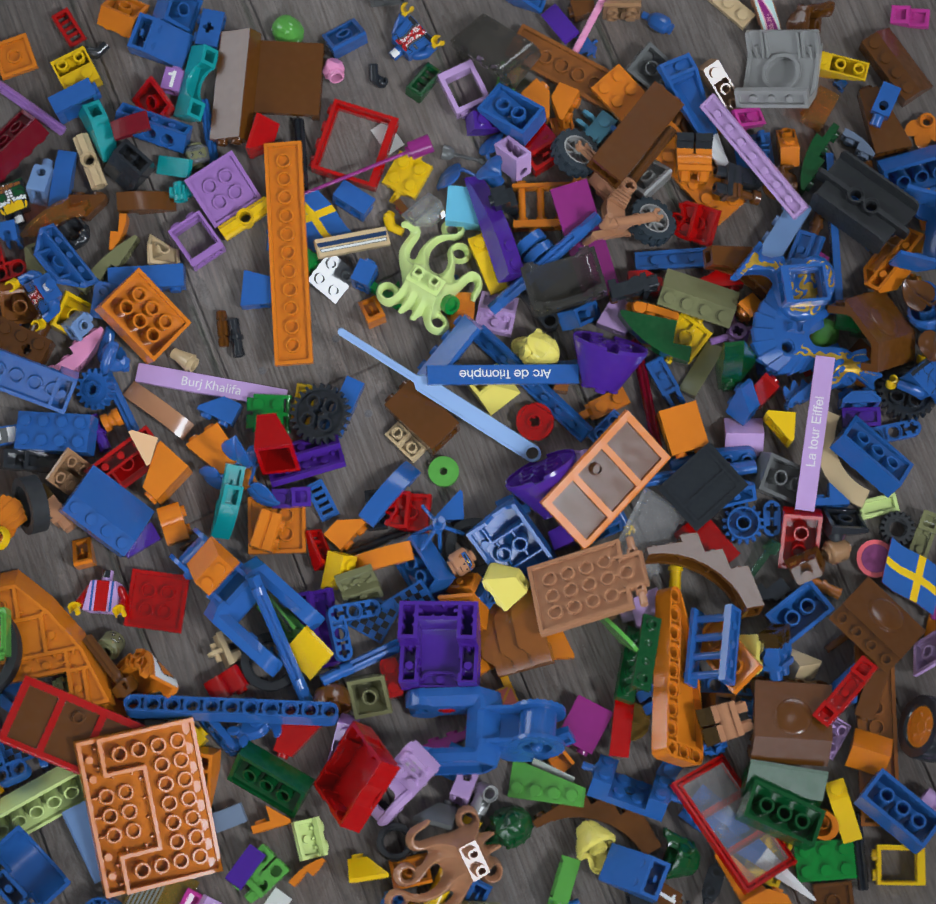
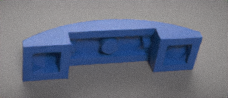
M405 461L380 486L358 517L374 528L385 515L387 509L407 487H410L421 474V471Z

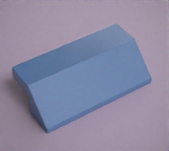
M83 801L61 812L94 884H96L101 879L86 804Z

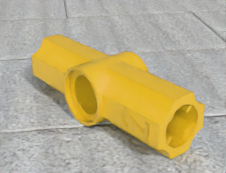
M262 197L247 208L240 209L235 216L217 227L226 241H229L245 229L252 228L257 221L267 215L266 197ZM245 215L250 216V220H249V221H247V222H242V221H241V218H242L243 216H245Z

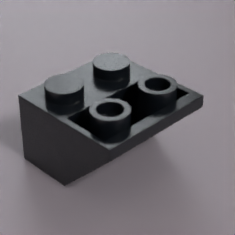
M125 138L113 151L103 171L127 192L136 191L156 170V167L152 160Z

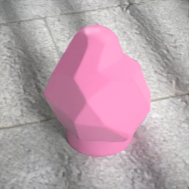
M328 58L325 61L322 72L330 82L339 83L344 79L345 68L339 59Z

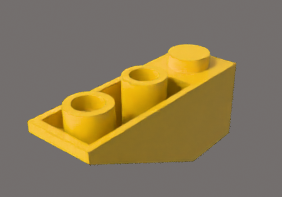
M822 51L819 77L866 81L870 63Z

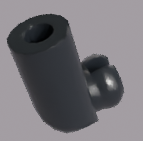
M104 41L97 48L84 46L90 59H99L110 48Z
M369 64L370 82L378 88H385L388 84V79L378 74V64Z

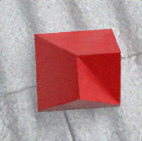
M256 113L245 147L250 159L264 154V143H275L274 141L280 126L279 123L261 113Z

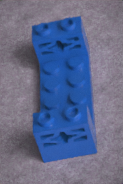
M0 348V391L65 414L77 384L79 372L61 366L60 370H56Z

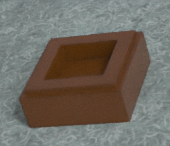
M398 198L393 202L394 208L405 221L411 218V211L401 199Z

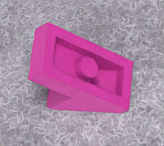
M744 108L731 111V114L745 131L749 128L762 127L766 124L760 108Z

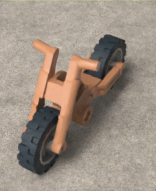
M568 128L555 138L550 147V150H552L551 157L554 158L555 165H558L559 169L565 171L568 176L572 175L574 178L581 177L582 180L587 178L589 186H593L596 194L604 200L599 209L603 219L602 223L599 224V228L602 230L593 231L591 235L583 239L582 244L584 246H588L596 240H608L635 235L634 238L636 240L639 239L642 244H649L650 247L655 245L659 247L662 244L664 245L673 236L676 230V220L672 216V211L667 209L668 206L660 203L661 201L658 199L641 197L634 202L625 215V208L631 199V195L637 189L636 182L632 178L626 177L620 186L615 189L586 166L599 150L598 144L593 141L590 135L587 136L586 132H580L575 128L573 130Z

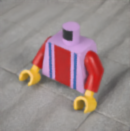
M102 570L101 580H91L77 600L69 603L67 607L69 614L75 610V615L77 616L81 614L80 609L82 608L83 611L88 613L114 615L115 618L118 615L126 617L127 613L125 610L130 598L125 587L121 583L113 581L114 571Z

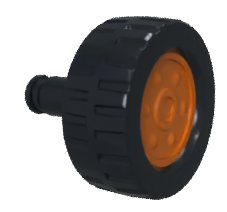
M919 695L906 705L901 714L898 725V740L902 751L908 757L929 763L936 762V697Z

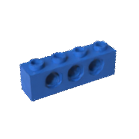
M122 102L116 111L115 120L145 111V109ZM146 110L151 130L133 134V137L184 154L185 149L190 144L193 126Z

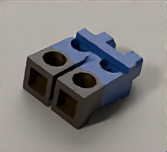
M770 624L758 633L759 641H764L765 646L763 671L769 672L770 681H781L783 676L790 674L789 666L794 662V657L790 656L792 653L790 624Z

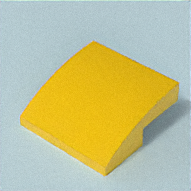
M308 626L290 643L300 670L310 680L316 676L319 670L334 655Z

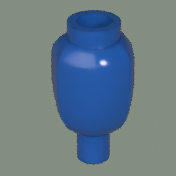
M644 11L641 15V18L647 21L649 27L660 34H671L674 29L671 19L661 13L654 12L649 14Z

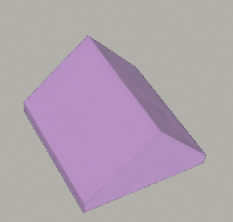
M724 418V447L747 445L754 448L756 456L763 452L764 427L762 418H752L744 426L734 418Z
M936 630L913 645V676L915 677L936 666Z

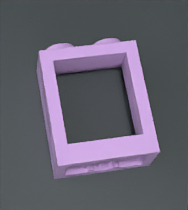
M471 59L437 75L438 82L457 119L461 117L465 119L472 111H476L478 106L489 95ZM471 73L483 97L459 107L447 84Z

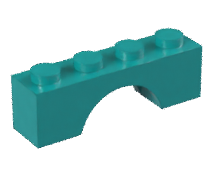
M206 44L191 47L173 116L187 123L201 121L205 103L201 100L200 91L206 76L215 69L218 50Z

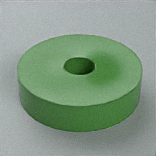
M437 457L429 465V478L438 487H449L458 479V465L450 457ZM446 469L447 474L442 475L440 470Z

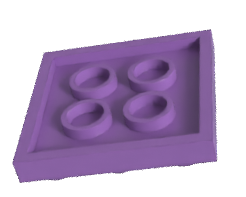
M232 150L184 180L214 229L235 216L240 209L247 208L262 198Z

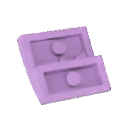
M482 291L475 321L481 326L484 324L495 335L511 338L519 298H514L507 306L494 315L487 305L499 294L496 293L491 296L489 292Z

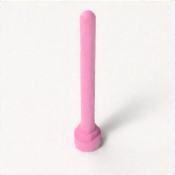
M598 0L572 49L573 51L579 53L603 8V3L607 0Z

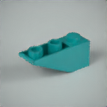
M98 99L82 105L78 115L101 160L105 163L117 148V144L108 116Z

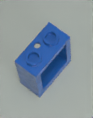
M86 78L48 97V100L61 124H65L79 117L78 114L82 105L103 97L95 82L91 83L89 78Z
M825 262L781 265L775 270L780 308L821 306L831 300L832 290L828 285L829 272L825 267ZM814 273L818 298L794 299L790 275Z

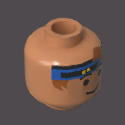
M462 547L448 556L449 561L446 563L454 575L463 576L475 568L474 561L477 559L471 550L467 551Z

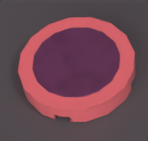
M873 539L866 541L860 546L856 553V564L862 574L870 578H880L883 576L889 544L882 540Z

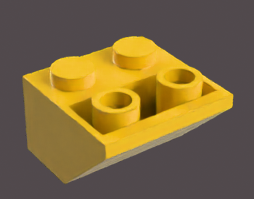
M84 46L50 62L64 89L86 78H89L91 83L95 82L97 87L103 85Z

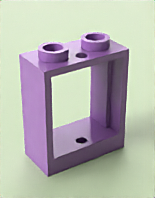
M199 210L189 213L181 223H174L168 231L170 237L195 272L226 251L225 246ZM198 222H201L215 244L192 259L178 239V236Z

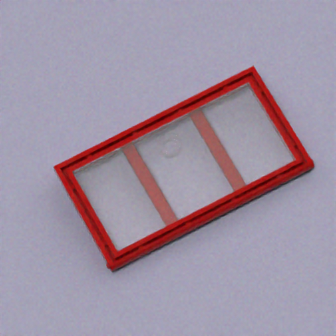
M719 754L716 758L673 782L670 787L743 894L746 895L789 867L796 865L798 861L784 841L735 820L741 800L743 799L741 797L742 780L724 754Z

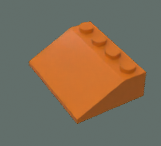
M137 268L94 309L146 364L154 362L192 323L140 268Z

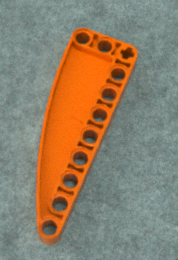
M677 586L659 589L656 592L655 617L662 619L653 672L651 750L654 758L680 767L700 765L703 762L704 747L701 733L703 728L700 729L695 710L702 709L699 679L697 688H692L684 683L683 673L686 665L689 620L682 593Z

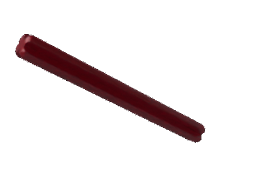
M637 339L631 340L632 342L641 345V343ZM644 359L636 369L649 434L662 447Z

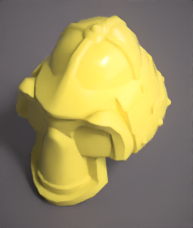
M537 328L528 337L515 338L511 343L512 352L519 356V359L525 365L557 364L559 361L560 350L558 343L540 328Z
M585 820L576 828V857L581 861L587 859L591 871L595 874H600L608 854L607 849L610 848L611 843L616 842V836L598 822Z

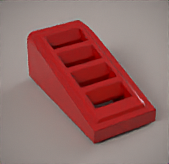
M67 7L51 16L54 24L71 49L87 40ZM67 15L68 19L59 23L58 20ZM69 22L72 23V25L63 29L62 26L66 25ZM71 29H76V31L71 33L70 35L66 34V32L70 31ZM77 34H79V35L81 36V37H79L78 39L74 40L73 42H71V40H70L72 37L76 36Z
M321 529L306 530L304 533L314 571L324 570L327 553L331 551Z

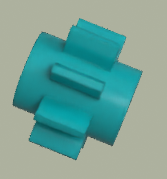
M176 181L173 183V187H169L170 199L174 198L175 203L188 202V197H192V193L184 181Z

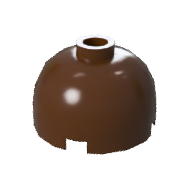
M334 681L325 686L321 685L316 689L313 701L335 703L338 706L339 715L351 711V699L345 686Z

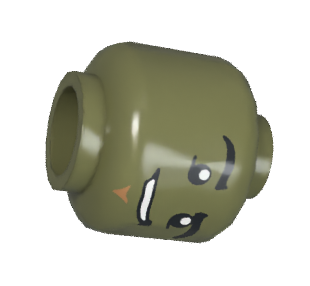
M116 631L106 632L98 641L111 660L116 659L125 649L126 645L124 637Z

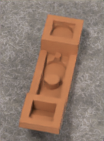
M135 381L132 382L123 394L124 398L149 414L182 440L185 439L195 426L183 415Z

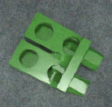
M262 843L258 850L264 853L266 857L246 883L251 889L244 897L250 903L263 898L291 871L280 858H276L277 855L265 843Z

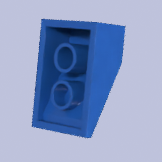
M500 82L477 108V111L503 134L512 137L524 147L546 122L545 107Z

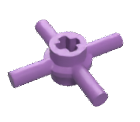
M734 314L730 329H727L725 334L709 338L710 344L715 345L725 341L746 342L749 334H751L750 329L753 326L746 327L744 324L738 323Z

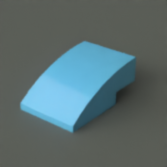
M448 186L445 226L464 227L465 230L481 231L467 187Z

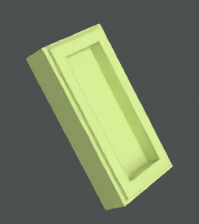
M895 492L888 498L885 495L868 498L862 509L858 507L863 520L900 511Z

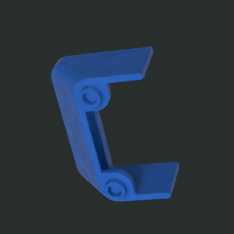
M908 184L903 190L910 196H913L920 206L915 217L926 221L923 254L900 250L889 261V265L915 272L936 269V191Z

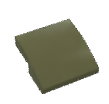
M371 564L334 576L345 603L377 599L384 596L380 582Z

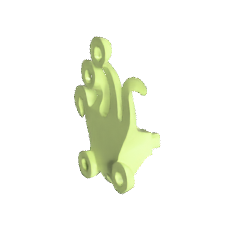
M406 220L401 223V227L409 229L410 235L399 250L402 286L398 288L391 282H383L377 287L376 296L378 301L387 307L402 304L398 310L400 314L407 310H412L411 320L414 321L422 316L424 325L430 333L443 335L449 329V321L441 313L442 299L449 294L456 296L469 282H473L475 287L470 299L473 302L476 301L482 290V278L477 272L469 271L455 280V263L465 264L471 259V250L464 243H454L450 246L447 252L448 265L443 273L437 274L430 269L429 256L435 246L447 240H460L465 233L464 227H456L458 232L456 234H449L447 232V227L449 226H445L444 222L441 226L442 235L431 238L420 249L416 259H411V250L420 238L421 231L416 222ZM462 250L464 252V257L460 259L456 258L454 256V251ZM385 290H391L394 296L386 298L382 293ZM438 318L442 321L443 325L435 327L432 320Z

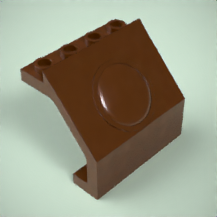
M864 292L862 295L846 297L845 300H835V303L828 305L827 313L844 314L852 317L870 342L871 359L861 362L862 371L881 372L915 360L916 332L886 292Z
M869 576L829 617L886 674L926 632Z
M764 676L753 677L749 681L753 694V738L751 745L747 747L749 760L828 767L833 742V725L831 724L828 728L825 727L812 714L831 695L832 685H828L827 682L822 680L806 681L803 679L791 680L783 678L781 681H770L769 678Z

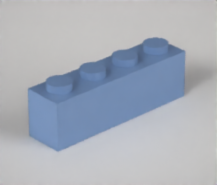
M782 206L783 212L781 216L776 215L771 224L774 226L771 232L767 230L762 238V241H764L762 254L764 256L778 257L785 254L797 235L798 230L810 214L811 206L796 220H793Z

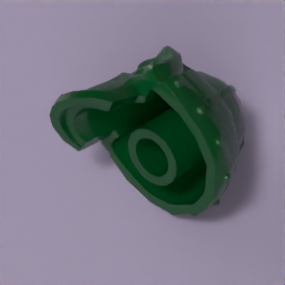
M514 805L503 806V808L495 810L493 815L489 816L491 824L485 829V832L492 831L495 834L485 843L486 845L500 844L501 847L504 845L507 850L525 844V841L531 837L534 828L530 814L523 807Z
M663 827V836L667 838L668 846L662 860L671 864L666 879L693 875L700 866L701 856L695 846V842L676 834L667 827Z

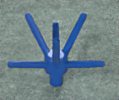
M424 504L421 505V508L433 521L430 526L413 533V535H417L429 530L432 531L421 546V552L428 545L432 537L438 534V551L441 554L442 532L444 529L456 534L465 535L463 531L446 526L443 516L435 518Z

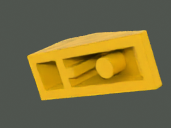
M482 233L469 238V248L490 295L492 296L504 291L508 286L506 282L498 283Z
M844 778L827 782V794L834 816L839 824V832L843 844L863 839Z

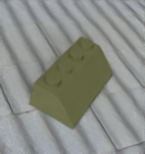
M667 268L655 304L730 329L740 292Z

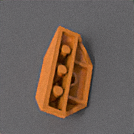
M908 228L910 233L905 240L897 235L890 237L878 254L875 253L863 267L865 287L878 293L897 290L911 270L891 266L889 261L900 250L921 253L925 234Z

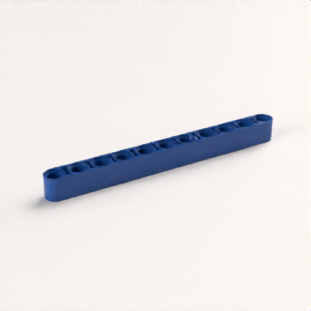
M130 694L124 699V708L127 716L138 719L179 720L193 717L194 721L334 726L339 720L338 706L332 702L171 696L166 698L163 695ZM132 704L138 705L135 708H129V706ZM151 705H157L155 709H149ZM170 706H177L174 710L168 709ZM190 707H196L193 711L188 710ZM211 707L216 708L215 711H208ZM230 708L236 709L234 712L227 711ZM249 709H255V710H256V711L253 712V713H248V712H247ZM268 710H275L273 714L267 713ZM292 710V711H294L295 713L292 714V715H289V714H287L286 712ZM309 711L314 712V714L310 716L306 713ZM328 712L334 713L333 716H327L325 714Z

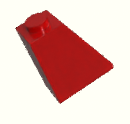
M290 710V711H288V712H286V713L289 714V715H292V714H294L295 712L292 711V710ZM282 724V733L277 738L273 751L277 752L276 756L286 760L288 756L293 758L323 726Z

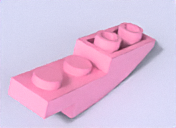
M95 327L88 332V335L83 340L73 341L72 346L69 347L73 354L65 355L60 359L61 362L55 366L50 365L48 367L60 370L61 366L80 372L97 353L105 332L103 328Z

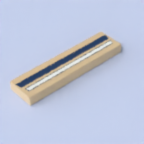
M386 226L315 239L313 241L318 259L387 247L391 244Z

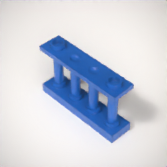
M726 604L723 614L704 615L698 609L691 608L686 665L683 673L685 684L692 688H697L698 679L718 678L719 681L727 686L735 685L741 609L733 604ZM723 622L722 632L702 634L703 623ZM722 640L720 651L700 653L701 642ZM720 659L718 670L699 671L700 661Z

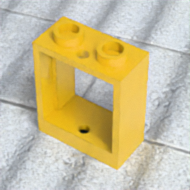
M875 845V849L871 850V859L875 861V869H872V881H875V885L926 886L925 847L916 855L914 854L915 880H882L881 850L910 851L906 846Z

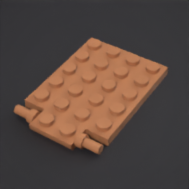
M632 536L626 538L627 554H623L621 541L616 539L527 567L539 633L542 638L636 609L633 591L639 596L641 607L648 606L646 595L648 593L647 587L650 586L643 552L635 547Z

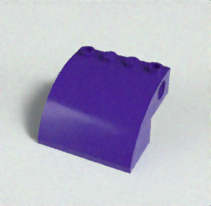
M400 601L397 639L400 644L398 682L401 690L480 686L481 630L478 601Z

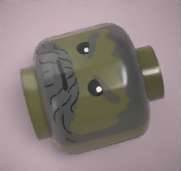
M201 142L189 144L184 151L185 159L193 160L192 169H195V171L203 169L210 162L208 148L202 145Z

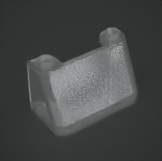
M644 487L619 537L623 554H627L626 538L629 536L634 538L635 547L641 550L643 554L645 549L651 545L659 546L669 543L678 525H683L684 517L676 511L666 498ZM659 563L645 564L648 578L651 580L653 576L657 577L662 568L659 566Z

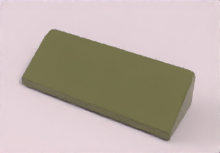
M707 341L681 383L679 389L681 392L695 399L716 365L722 347L711 345Z

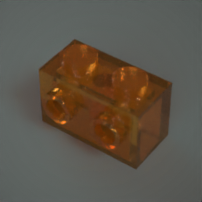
M820 85L817 89V96L809 108H802L800 122L820 133L840 95Z

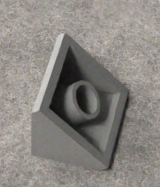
M654 160L636 183L637 189L634 191V194L639 199L641 197H651L671 179L672 169Z

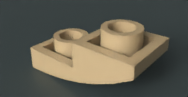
M398 421L384 434L413 464L427 451Z

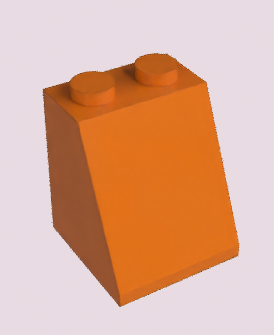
M696 400L664 409L657 413L656 418L670 457L675 456L676 459L686 457L687 453L694 451L696 454L708 443Z
M159 441L143 484V488L146 491L144 495L154 505L158 502L161 506L193 473L190 467L162 441Z

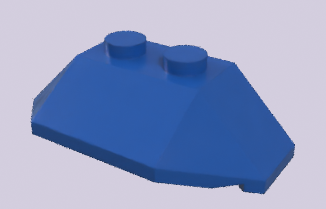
M54 223L39 229L33 255L50 274L52 279L56 281V284L86 288L99 282Z

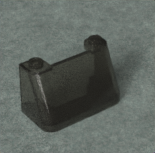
M582 246L578 248V252L574 256L540 266L539 264H534V262H528L520 268L534 318L594 302L607 296L608 289L594 246Z

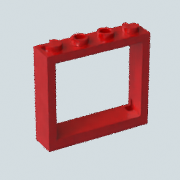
M334 99L333 104H330L327 110V114H329L328 119L323 121L321 127L322 136L316 141L315 149L317 150L315 156L312 155L310 158L309 166H311L312 173L334 180L346 175L320 167L339 111L388 125L376 163L388 158L399 127V118ZM385 164L373 168L369 182L355 177L345 180L356 187L376 193Z

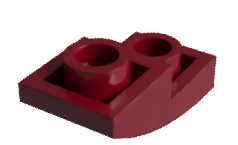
M146 110L110 122L115 141L151 130Z

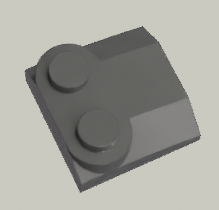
M648 42L628 64L625 71L648 90L654 81L659 84L664 82L656 68L670 59L651 42Z

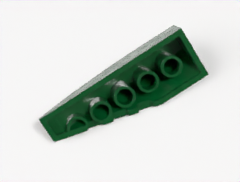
M745 341L724 343L715 366L718 390L723 389V392L733 391L753 368L756 362V354L751 351V348L748 347Z

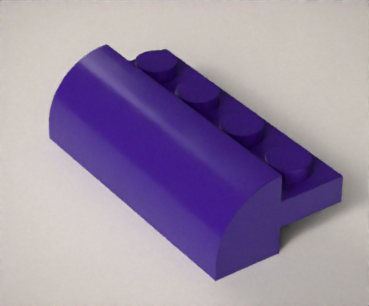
M338 435L335 436V442L329 439L328 445L323 440L320 446L316 441L314 444L309 443V439L307 441L302 439L292 442L301 469L300 471L269 474L272 488L346 467Z
M333 588L298 593L323 617H325L327 609L335 605ZM334 611L331 613V616L336 618L337 613ZM296 616L300 623L306 627L307 625ZM325 619L313 632L332 651ZM336 629L334 632L335 637L340 639L339 629ZM332 656L320 670L329 669L344 662H339Z

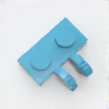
M586 109L582 111L583 116L592 122L590 126L579 118L574 121L586 132L587 136L590 135L593 138V141L598 146L609 134L611 126L617 124V120L604 110L597 117Z

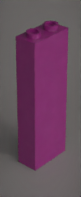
M587 178L550 190L564 237L596 211ZM599 224L593 230H591L583 239L591 235L593 231L602 230L599 228ZM581 240L568 252L582 298L590 302L599 299L598 295L605 293L608 296L607 281L615 279L616 283H618V279L606 240H596L588 246H584Z

